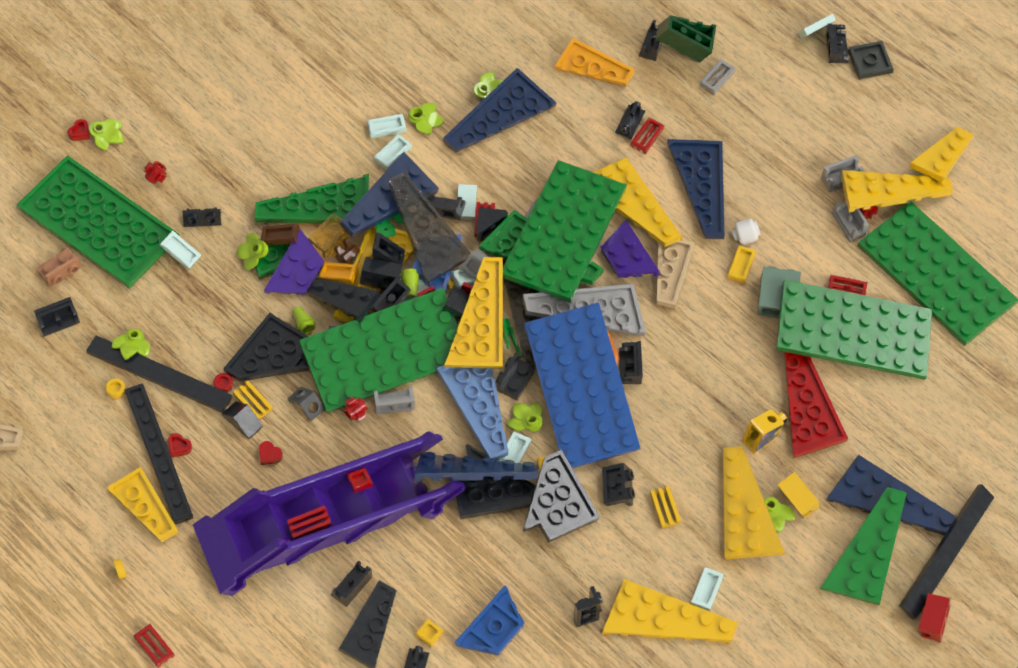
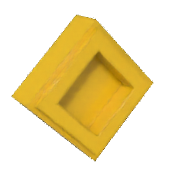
M427 619L415 633V636L432 648L442 636L444 630Z

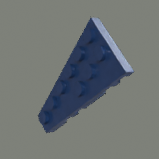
M668 139V147L705 239H724L723 141Z

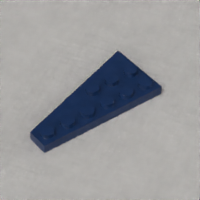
M516 68L443 138V141L452 150L459 152L555 107L557 102L521 70Z
M403 152L341 220L340 226L351 237H354L423 201L427 192H431V195L438 193L439 187Z
M425 452L424 454L420 453L414 481H421L422 477H430L432 481H439L444 477H448L452 481L483 480V476H491L493 480H501L505 476H509L514 480L537 479L539 465H535L533 462L515 463L513 460L495 461L493 458L475 459L473 456H464L462 458L455 457L453 454H444L442 456L436 455L433 452Z
M860 455L856 457L826 499L828 502L833 503L835 501L849 508L852 506L862 509L870 514L886 488L890 487L907 492L900 521L905 522L904 524L910 526L912 524L917 525L925 530L945 535L956 519L955 515Z

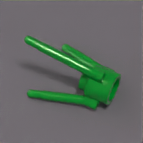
M503 318V338L506 348H510L508 338L510 335L519 358H522L513 327L510 326V320Z

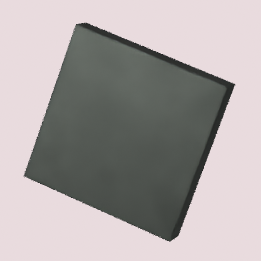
M883 41L848 48L849 56L859 80L893 73L894 69Z

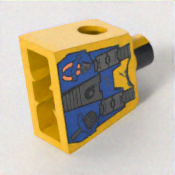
M771 409L750 420L741 441L753 454L757 453L778 437L784 423L787 422V417L782 412L776 414Z

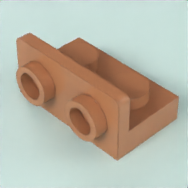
M67 248L38 266L36 270L47 285L51 287L54 284L60 283L68 275L76 273L81 268L79 258L74 256Z

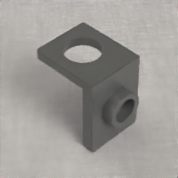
M302 386L287 398L289 402L299 405L310 421L325 410L315 392ZM312 402L317 404V410L314 413H310L308 409Z

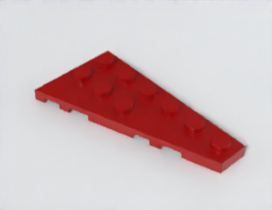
M784 352L793 459L847 442L848 436L811 357Z

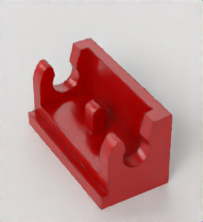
M928 593L918 631L922 632L921 637L941 643L951 607L950 598Z

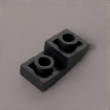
M454 284L443 309L460 318L467 305L470 292Z

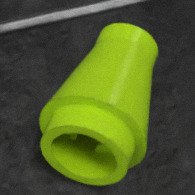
M402 270V275H400L401 281L411 289L406 297H417L419 278L417 270Z
M302 307L294 308L292 314L297 329L306 335L312 333L315 329V321Z

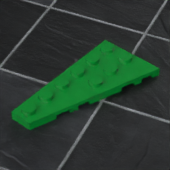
M369 173L364 174L361 178H349L345 182L337 184L333 182L306 189V192L290 193V196L283 198L275 197L256 202L254 220L255 222L341 224V220L369 191Z
M513 210L479 245V249L508 259L527 218ZM591 261L581 282L593 285L603 274L604 269Z
M890 487L886 488L820 590L879 606L907 492Z

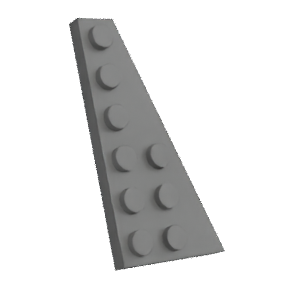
M634 284L577 289L571 303L543 292L523 294L522 297L526 315L541 318L599 302L607 330L643 337L646 334Z

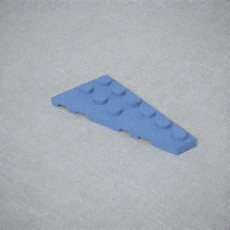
M444 365L438 367L437 373L487 458H493L496 461L508 456V447L492 368H444Z

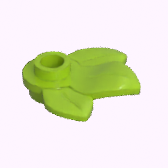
M494 72L483 74L480 82L474 86L475 96L481 100L485 99L502 80L495 79Z
M424 103L421 107L412 108L408 113L409 121L415 124L416 129L423 134H432V128L439 127L444 123V119L435 113L437 108L435 103Z
M118 120L94 121L89 126V133L94 138L95 145L104 151L108 149L109 143L120 144L124 142L123 135L119 131L122 123Z
M250 233L246 235V243L241 244L236 251L237 256L244 259V270H251L257 266L259 259L267 255L268 245L263 240H259L257 234Z
M130 329L125 335L116 337L112 342V348L120 349L121 355L125 360L132 357L135 353L147 357L150 352V344L144 339V334L139 329Z
M534 402L530 406L518 403L513 406L512 410L515 417L507 422L508 427L515 431L527 429L530 432H537L541 429L543 409L539 403Z
M764 498L766 506L767 504L774 505L773 508L767 506L776 532L781 533L785 520H795V514L788 505L780 504L776 498Z

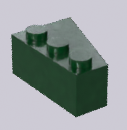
M670 15L658 25L656 40L700 63L713 51L717 25H704L700 21L695 23L690 22L686 18Z

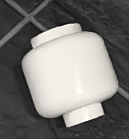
M751 218L736 222L735 230H732L735 241L739 240L741 245L755 242L758 240V236L761 235L757 221H753Z

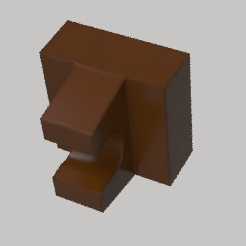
M343 239L344 249L342 250L340 246H335L334 250L337 254L335 257L341 263H348L361 250L348 239Z

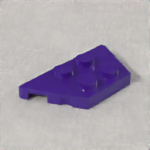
M627 220L601 246L602 254L618 278L642 277V274L660 275L658 268Z
M299 229L297 243L290 244L264 289L265 293L277 292L306 295L307 289L316 279L324 265V260L302 230Z

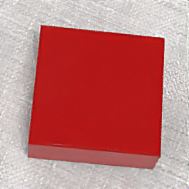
M366 468L347 474V479L354 493L373 487Z

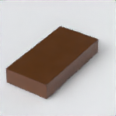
M295 223L264 226L260 240H263L267 245L297 243L299 225Z

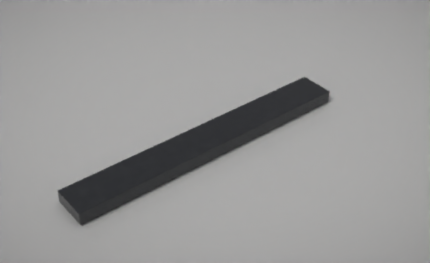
M97 335L86 350L87 354L221 413L226 410L232 399V395L138 353L125 360L121 355L120 349L112 348V342Z
M143 383L124 389L174 524L193 519L192 511Z
M983 484L977 485L899 606L911 619L918 617L925 606L928 593L932 594L993 501L994 496Z

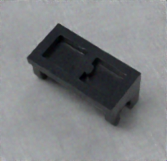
M656 20L651 22V27L648 29L639 53V57L653 61L657 60L662 46V42L656 40L658 26L655 24Z
M828 23L826 41L829 63H849L846 31H844L845 25Z
M427 192L421 206L426 215L460 220L466 201L462 200V197H458L457 200L435 197L431 195V192Z
M365 257L359 284L385 290L396 277L400 279L402 264Z
M70 297L34 310L44 337L80 323Z
M641 341L622 343V348H619V367L622 384H642Z
M357 561L349 574L332 590L331 596L347 607L371 580L372 569L368 566L364 568L361 562Z

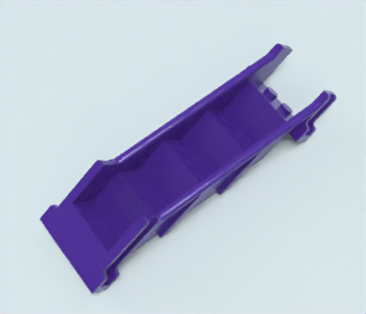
M427 431L416 439L268 491L252 488L212 518L207 515L193 524L219 593L233 596L246 587V580L255 573L283 563L289 566L297 563L308 554L344 541L346 545L355 542L369 532L393 524L417 508L421 517L434 519L443 512L444 504L465 490L464 483L450 481L443 487L428 492V487L422 479L421 481H414L417 466L413 460L419 457L420 453H425L442 441V436ZM366 468L373 487L354 493L347 479V474ZM325 505L332 526L294 540L287 520ZM323 519V520H321V521H318V522L314 523L313 525L306 526V527H303V528H301V529H298V530H296V532H299V531H301V530H304V529L309 528V527H311V526H314V525H316V524L322 523V522L326 521V519Z

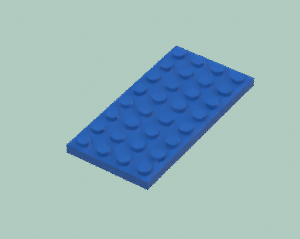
M599 302L524 323L559 451H563L572 469L641 450Z

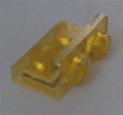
M334 213L308 237L311 244L322 252L324 259L329 255L335 254L334 247L339 246L343 239L350 238V235L340 226L342 219Z

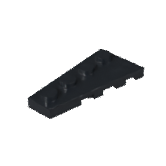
M316 278L307 289L310 297L324 304H330L333 309H339L345 315L355 317L359 322L362 321L380 297L378 290Z
M380 580L378 581L340 645L339 651L369 668H375L396 595V589Z

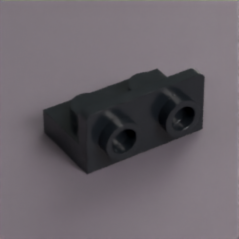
M515 353L512 358H508L505 364L506 369L503 373H499L496 383L498 392L518 401L535 373L536 367L520 360L519 354Z
M625 463L602 467L604 504L611 506L626 503L628 506H633L635 491L632 487V481L634 480L632 469Z
M594 586L590 587L589 599L583 598L575 603L574 623L576 627L598 621L600 618L603 600L600 592H596Z

